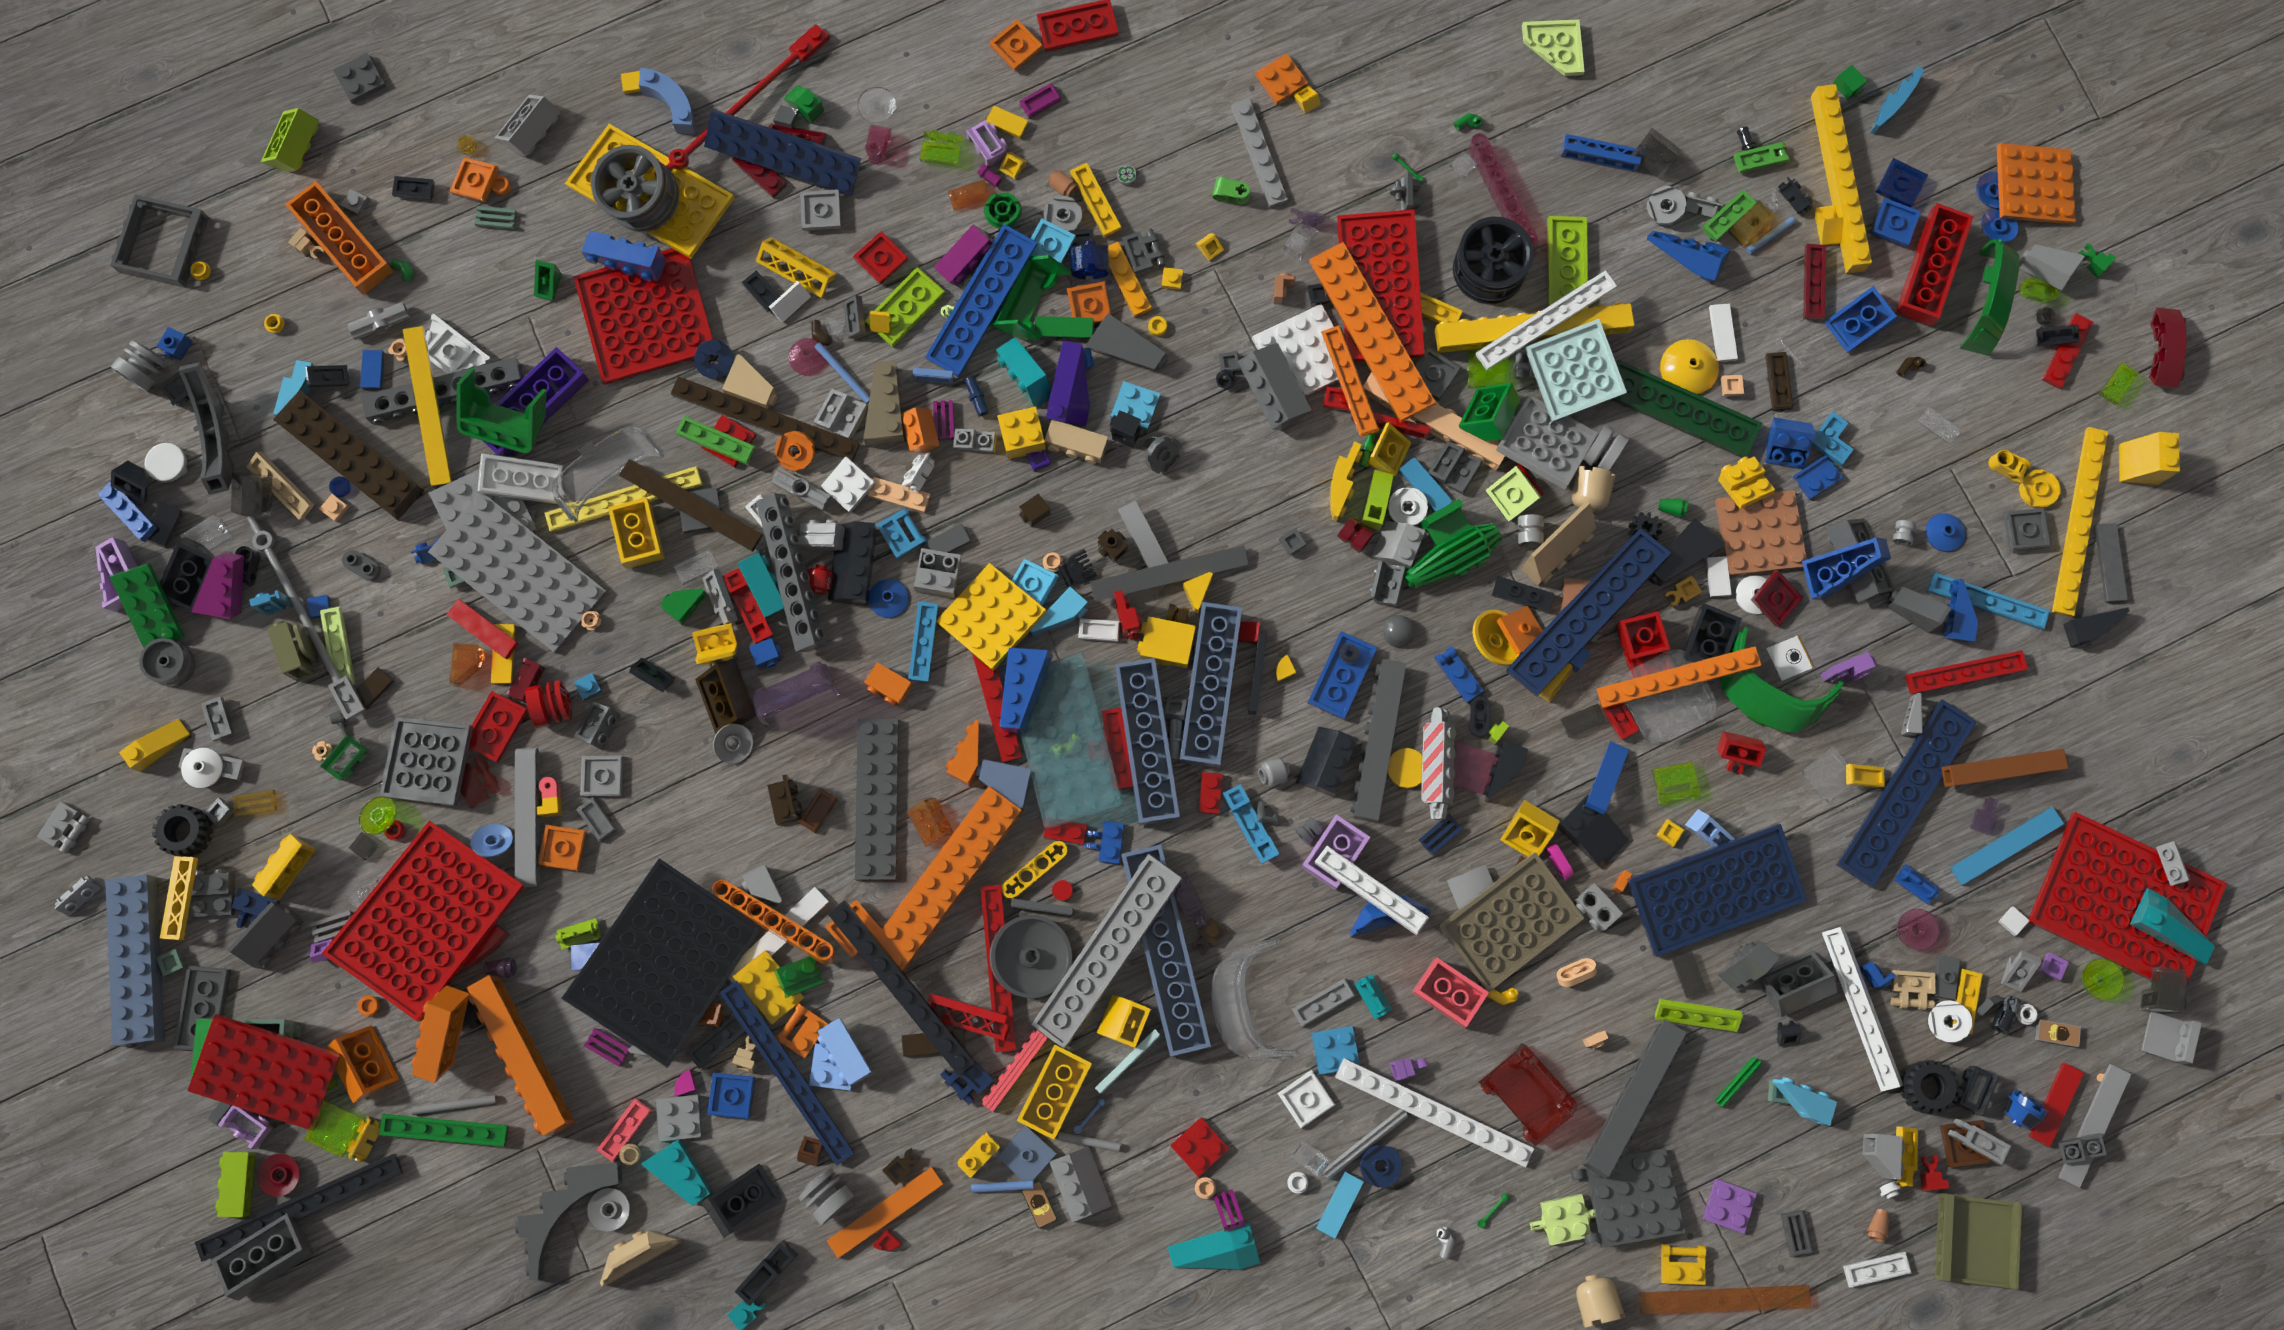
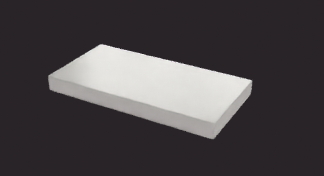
M481 454L477 493L559 504L563 465Z

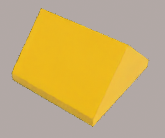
M1386 423L1368 465L1382 472L1394 474V477H1396L1411 442L1390 423Z

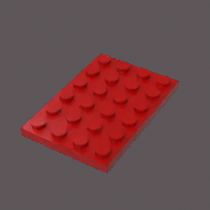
M215 1014L187 1091L312 1131L341 1054Z

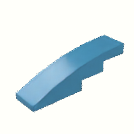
M1917 66L1911 74L1909 81L1903 80L1895 94H1888L1880 108L1870 132L1871 134H1875L1899 111L1917 86L1925 69Z

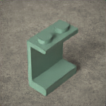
M234 1019L256 1027L280 1026V1035L296 1040L301 1036L300 1022L286 1019Z

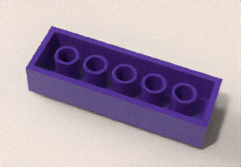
M556 347L496 405L525 413L527 406L542 389H545L546 416L544 424L589 379L581 369ZM483 441L497 456L509 457L515 452V450Z

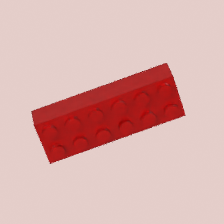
M1936 203L1929 211L1895 314L1931 327L1940 319L1974 216Z

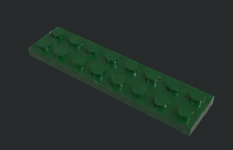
M1619 359L1616 361L1627 393L1611 398V400L1742 458L1748 457L1762 422Z

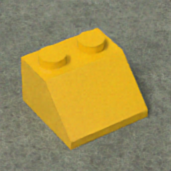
M1524 800L1500 841L1527 857L1533 852H1536L1539 856L1554 835L1560 821Z

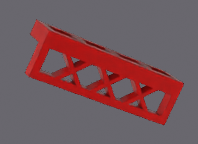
M929 994L928 1002H931V1007L934 1010L936 1004L944 1006L947 1011L945 1015L940 1017L944 1023L1005 1041L1012 1016L941 995ZM958 1010L962 1011L966 1017L960 1023L956 1022L952 1015ZM976 1016L982 1017L985 1025L975 1028L971 1019ZM995 1022L1003 1023L1001 1035L995 1034L990 1025Z

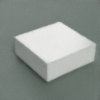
M2013 906L2010 907L1998 922L2013 936H2016L2029 920Z

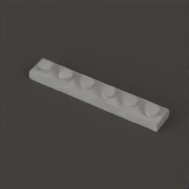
M1250 98L1233 103L1231 105L1232 111L1268 207L1272 208L1287 203L1288 199Z

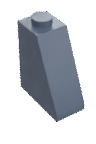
M983 759L982 765H978L976 776H979L980 782L986 787H991L1024 811L1032 774L1031 769Z

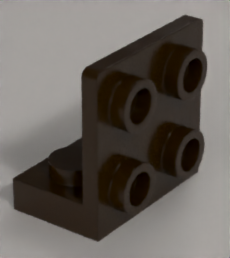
M787 774L782 775L783 781L767 785L776 825L799 820L800 814L803 813L801 802L798 801L795 795L798 794L797 784Z

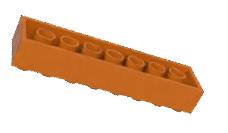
M488 975L467 987L470 994L469 1001L472 1005H476L479 1020L486 1024L488 1028L486 1031L487 1036L492 1042H495L497 1046L495 1050L498 1057L505 1061L507 1065L505 1071L510 1078L514 1079L516 1083L514 1087L517 1094L524 1098L526 1102L524 1104L525 1110L530 1116H533L535 1120L534 1127L538 1134L554 1136L575 1124L501 978Z

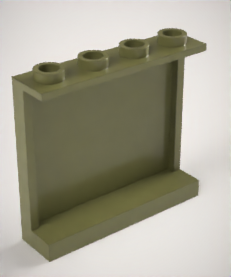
M1939 1193L1935 1279L2019 1290L2022 1280L2021 1273L2019 1272V1265L2022 1262L2020 1242L2023 1240L2021 1220L2024 1218L2022 1203Z

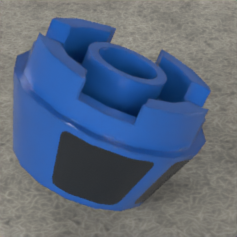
M2015 1089L2011 1095H2008L2004 1112L2011 1117L2010 1121L2018 1127L2024 1126L2032 1130L2046 1120L2045 1117L2049 1111L2044 1109V1106L2032 1097L2023 1096L2020 1090Z

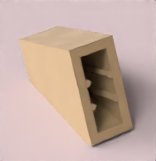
M737 354L722 390L725 394L770 410V407L774 406L777 400L774 388L741 355Z

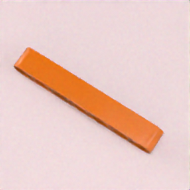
M718 880L714 883L712 891L716 897L762 928L824 965H829L835 961V950L827 941L728 881ZM722 888H728L726 894L719 895V891ZM739 898H745L742 905H736V901ZM756 908H761L762 911L759 915H752ZM774 918L779 919V922H778L777 925H775V926H770V925H769V923H770V921H771L772 919H774ZM789 929H796V933L793 936H786ZM807 939H812L813 943L811 946H803ZM825 949L830 950V955H829V956H827V957H821V956H820V954H821V952H822L823 950H825Z

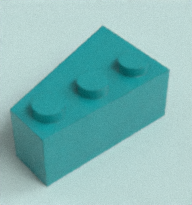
M676 1140L641 1163L691 1206L698 1205L714 1194V1191L682 1140Z

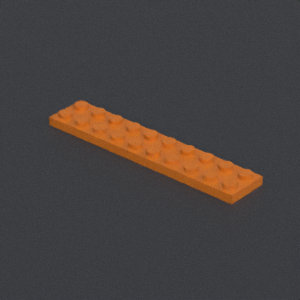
M1344 242L1310 258L1309 263L1400 423L1436 405L1433 396Z

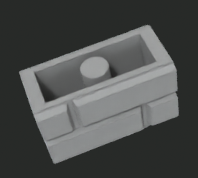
M809 520L808 523L800 524L799 544L804 550L843 549L845 529L838 524V521L826 520V523H821L817 520Z

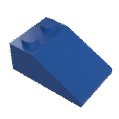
M1872 286L1824 323L1845 351L1849 353L1887 329L1899 318L1876 288Z

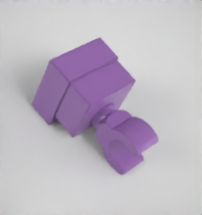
M1409 1057L1389 1063L1395 1081L1415 1075V1069L1428 1066L1426 1058L1411 1062Z

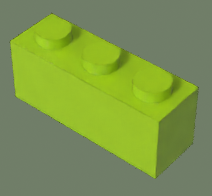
M223 1152L219 1162L221 1178H219L217 1184L219 1190V1199L215 1206L217 1217H251L256 1152Z

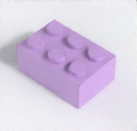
M1336 814L1301 868L1333 890H1336L1341 882L1316 865V859L1325 847L1328 846L1351 863H1354L1370 839V836Z

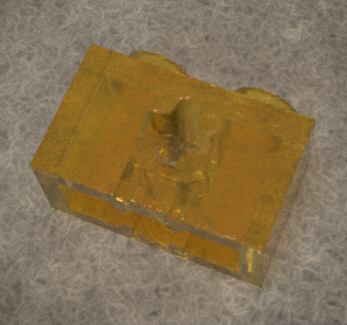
M1759 201L1732 225L1728 233L1745 248L1749 243L1753 245L1759 240L1760 233L1763 231L1767 233L1774 226L1772 222L1776 216Z

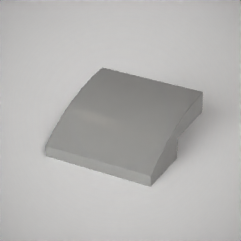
M831 389L814 423L834 434L852 440L868 411V405L850 398L845 393Z
M1487 865L1447 880L1458 909L1494 883Z

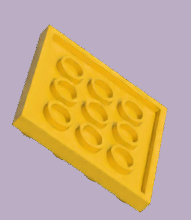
M989 563L936 622L994 671L1008 656L1009 648H1015L1046 615L1047 611Z

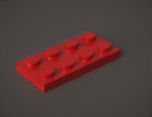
M1100 0L1036 14L1045 52L1119 36L1110 0Z

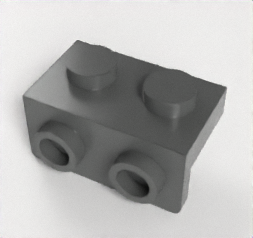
M1379 560L1378 566L1374 570V583L1370 588L1371 599L1377 604L1399 606L1408 569L1405 566L1389 565Z

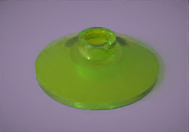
M381 796L368 801L359 815L361 829L371 835L386 831L396 818L397 807L395 802L389 797Z
M2100 958L2092 960L2085 966L2082 973V982L2084 988L2091 996L2100 1000H2109L2118 996L2122 991L2124 976L2116 963ZM2098 976L2102 977V983L2098 982Z

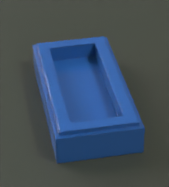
M363 350L360 383L362 390L382 389L383 350Z

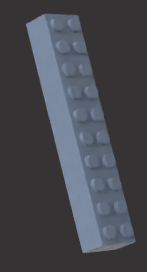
M1161 844L1121 854L1128 883L1148 854L1166 865ZM1172 894L1141 939L1170 1057L1211 1047L1174 894Z

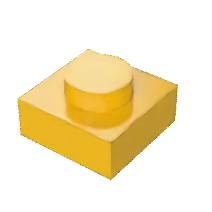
M1164 267L1161 288L1180 291L1183 270Z

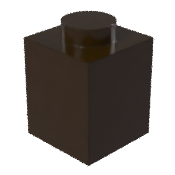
M1039 493L1019 506L1021 520L1025 524L1028 522L1031 527L1051 514L1050 508Z

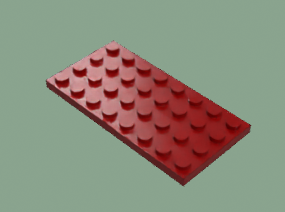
M1414 209L1337 215L1339 244L1344 242L1409 357H1424ZM1344 325V338L1353 362L1365 361Z

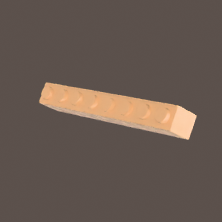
M1371 372L1363 386L1366 397L1394 412ZM1436 400V405L1407 419L1410 422L1430 426V434L1444 442L1449 441L1464 448L1465 452L1482 459L1483 464L1497 471L1505 455L1496 451L1502 439L1484 441L1460 429L1459 424L1462 418L1457 416L1456 412L1452 409H1445L1440 406Z

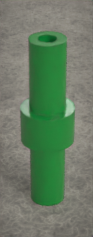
M1376 432L1367 435L1366 442L1363 443L1360 467L1367 468L1370 454L1373 453L1375 446L1373 442Z

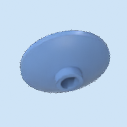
M501 824L485 825L473 834L471 847L477 855L482 857L499 856L511 847L513 842L512 832Z

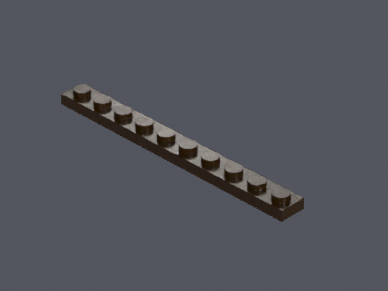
M679 376L670 393L673 397L779 436L792 431L803 432L814 441L815 449L841 459L848 457L854 461L860 446L859 442Z

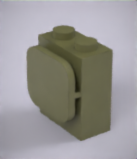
M280 621L267 629L282 674L295 681L315 674L311 660H318V654L304 626L299 623L291 625L288 622Z

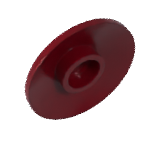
M287 1154L271 1155L261 1163L258 1169V1184L262 1191L270 1196L279 1197L287 1195L296 1188L300 1180V1167L297 1161ZM281 1171H283L285 1174L283 1179L279 1178V1173Z

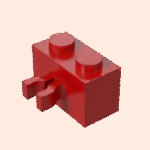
M1723 731L1717 750L1721 758L1730 760L1726 766L1727 771L1731 772L1732 767L1737 762L1739 765L1737 772L1742 774L1744 770L1743 763L1757 767L1761 766L1766 747L1762 740Z

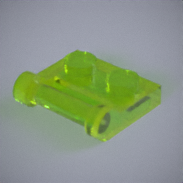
M1693 761L1652 770L1659 805L1690 797L1693 799L1700 798V789ZM1690 783L1691 789L1665 794L1664 788Z

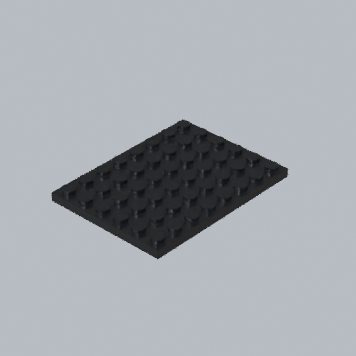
M658 858L561 999L668 1068L762 927Z

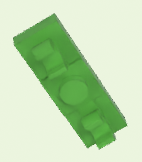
M1743 189L1701 229L1710 240L1713 239L1716 242L1757 202Z

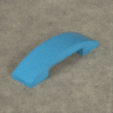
M1239 784L1224 792L1223 795L1233 816L1260 863L1263 864L1279 856L1277 848L1268 836L1262 823L1257 822V814L1242 785Z

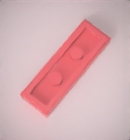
M635 1098L598 1147L597 1151L614 1163L619 1157L621 1148L629 1144L653 1110Z

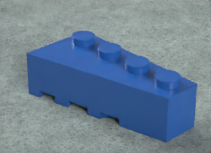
M589 231L581 251L586 261L592 264H597L598 262L604 264L608 269H620L623 273L630 276L634 274L639 275L642 279L649 282L652 280L659 281L666 264V259L659 246L652 245L649 248L645 246V243L638 241L635 245L628 239L621 237L617 241L611 235Z

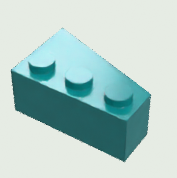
M1016 337L996 349L999 356L997 358L999 365L1007 369L1010 379L1016 382L1019 390L1026 396L1033 407L1036 406L1037 408L1050 399L1051 387L1046 374Z
M757 552L739 561L737 565L764 618L783 609L781 594L776 586L778 584L774 572L770 574L767 568L770 564L765 554L761 556L760 552Z

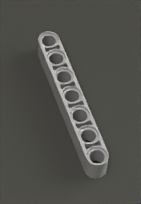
M522 748L515 751V879L523 884L525 888L539 887L540 866L537 865L540 854V816L537 815V807L540 806V753L538 748Z

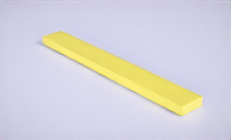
M697 466L663 476L664 479L686 491L704 486ZM633 485L546 512L545 516L549 531L553 533L608 516V507L645 497L650 502L660 499Z

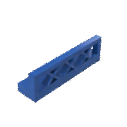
M1566 134L1561 157L1636 172L1641 162V149ZM1626 153L1635 154V156L1627 155Z

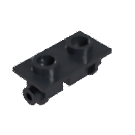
M1787 177L1788 183L1782 182L1778 186L1779 192L1787 201L1794 197L1795 200L1790 205L1797 214L1803 216L1808 212V207L1811 210L1813 209L1811 204L1814 201L1807 193L1802 194L1799 190L1801 186L1795 178L1791 180Z
M2079 325L2040 327V329H2036L2037 346L2079 343Z

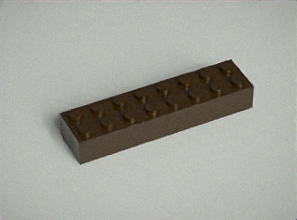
M301 390L273 418L281 427L396 520H399L424 492L413 480Z

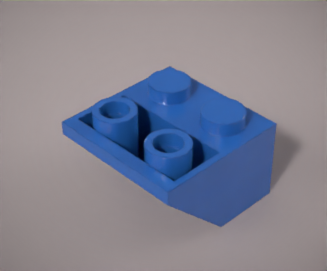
M1773 417L1768 433L1765 462L1804 469L1816 435L1813 423Z

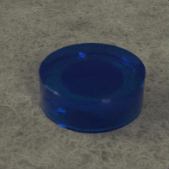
M338 476L330 481L329 490L337 497H345L351 490V484L346 478Z

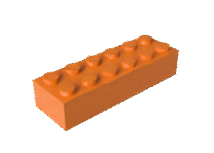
M314 181L285 204L363 296L394 272L317 181Z

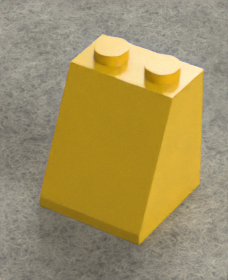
M2157 432L2119 444V482L2159 485L2180 472L2179 433Z

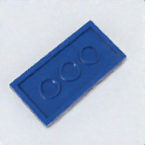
M1341 631L1307 704L1344 720L1377 647Z

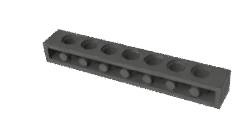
M516 357L473 367L475 369V386H479V382L486 379V382L479 387L484 388L489 395H496L507 389L511 390L524 378L521 364ZM469 369L433 378L439 409L448 404L457 405V382ZM505 375L503 380L498 381L499 376ZM412 383L361 396L365 418L371 424H382L385 420L401 419L408 414H418ZM447 389L444 395H440L442 390ZM405 399H409L407 404L402 405ZM389 404V407L383 410L384 405Z
M773 493L756 501L795 651L810 652L827 645L825 633L822 629L820 614L815 604V596L810 586V577L804 563L805 558L800 548V540L796 533L795 521L791 514L789 500L785 494Z

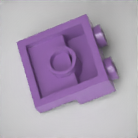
M1866 652L1829 668L1820 676L1823 682L1829 679L1831 682H1834L1841 678L1845 682L1850 679L1855 682L1871 674L1870 670L1876 667L1877 663L1875 658L1869 652Z

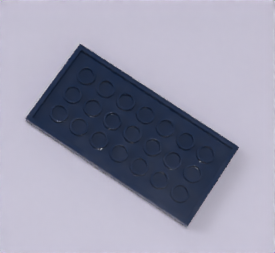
M1779 823L1627 879L1653 956L1655 957L1807 901L1782 825Z

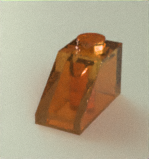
M453 644L450 684L459 687L481 669L482 662L485 661V651L478 644Z

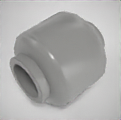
M1280 758L1263 762L1261 768H1259V778L1268 787L1284 784L1290 774V768Z

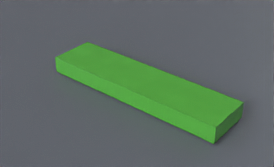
M686 416L683 417L676 431L677 436L747 466L756 450V447Z

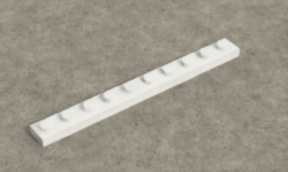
M1343 1058L1335 1078L1525 1168L1534 1150L1533 1147L1345 1058Z

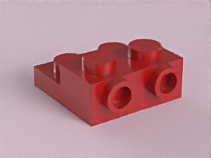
M1122 590L1115 591L1114 601L1123 638H1128L1129 640L1137 639L1140 637L1139 633L1142 628L1140 612L1136 613L1135 607L1129 608L1128 596H1123Z

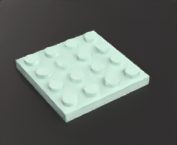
M1600 319L1524 347L1551 421L1627 393Z

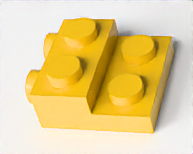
M1743 457L1736 465L1728 464L1721 469L1718 481L1740 509L1774 494L1775 491L1774 487L1764 476L1765 469L1755 457Z

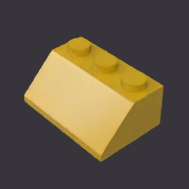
M289 834L283 838L277 852L268 858L266 867L257 873L252 885L261 895L280 900L317 849L298 836Z

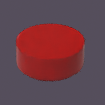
M1060 880L1053 885L1052 893L1055 899L1066 901L1072 896L1073 889L1069 882Z

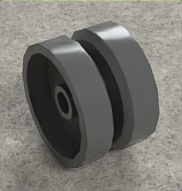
M166 638L156 639L148 643L142 650L139 659L140 669L147 678L168 687L179 686L188 681L195 668V660L191 651L183 645Z

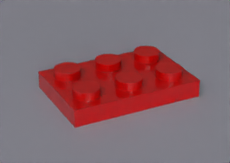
M491 691L471 725L473 726L469 748L499 763L528 709Z

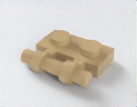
M1891 971V973L1896 975V977L1891 979L1893 982L1891 984V991L1900 992L1899 998H1891L1892 1006H1899L1902 1009L1917 1007L1918 1010L1934 1008L1935 1002L1934 1000H1927V994H1935V973ZM1909 993H1918V999H1909Z

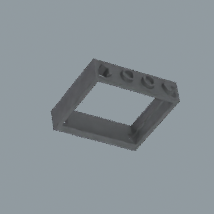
M134 195L132 204L129 205L127 218L123 222L121 236L117 239V247L112 255L113 259L110 266L119 273L185 288L190 275V268L194 263L209 217L201 209ZM146 209L190 218L171 275L127 265Z

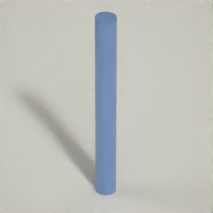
M820 342L817 343L815 349L859 397L868 404L870 396Z

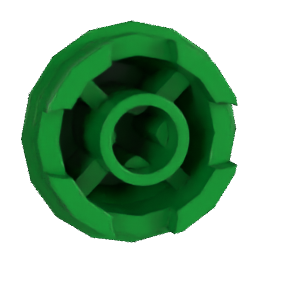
M1009 192L994 193L989 197L984 206L985 219L997 229H1001L1003 224L1012 228L1021 218V204Z

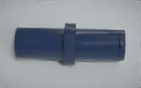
M975 376L966 378L964 382L970 395L969 400L973 402L978 417L987 415L989 411L983 398L985 395L983 391H980Z

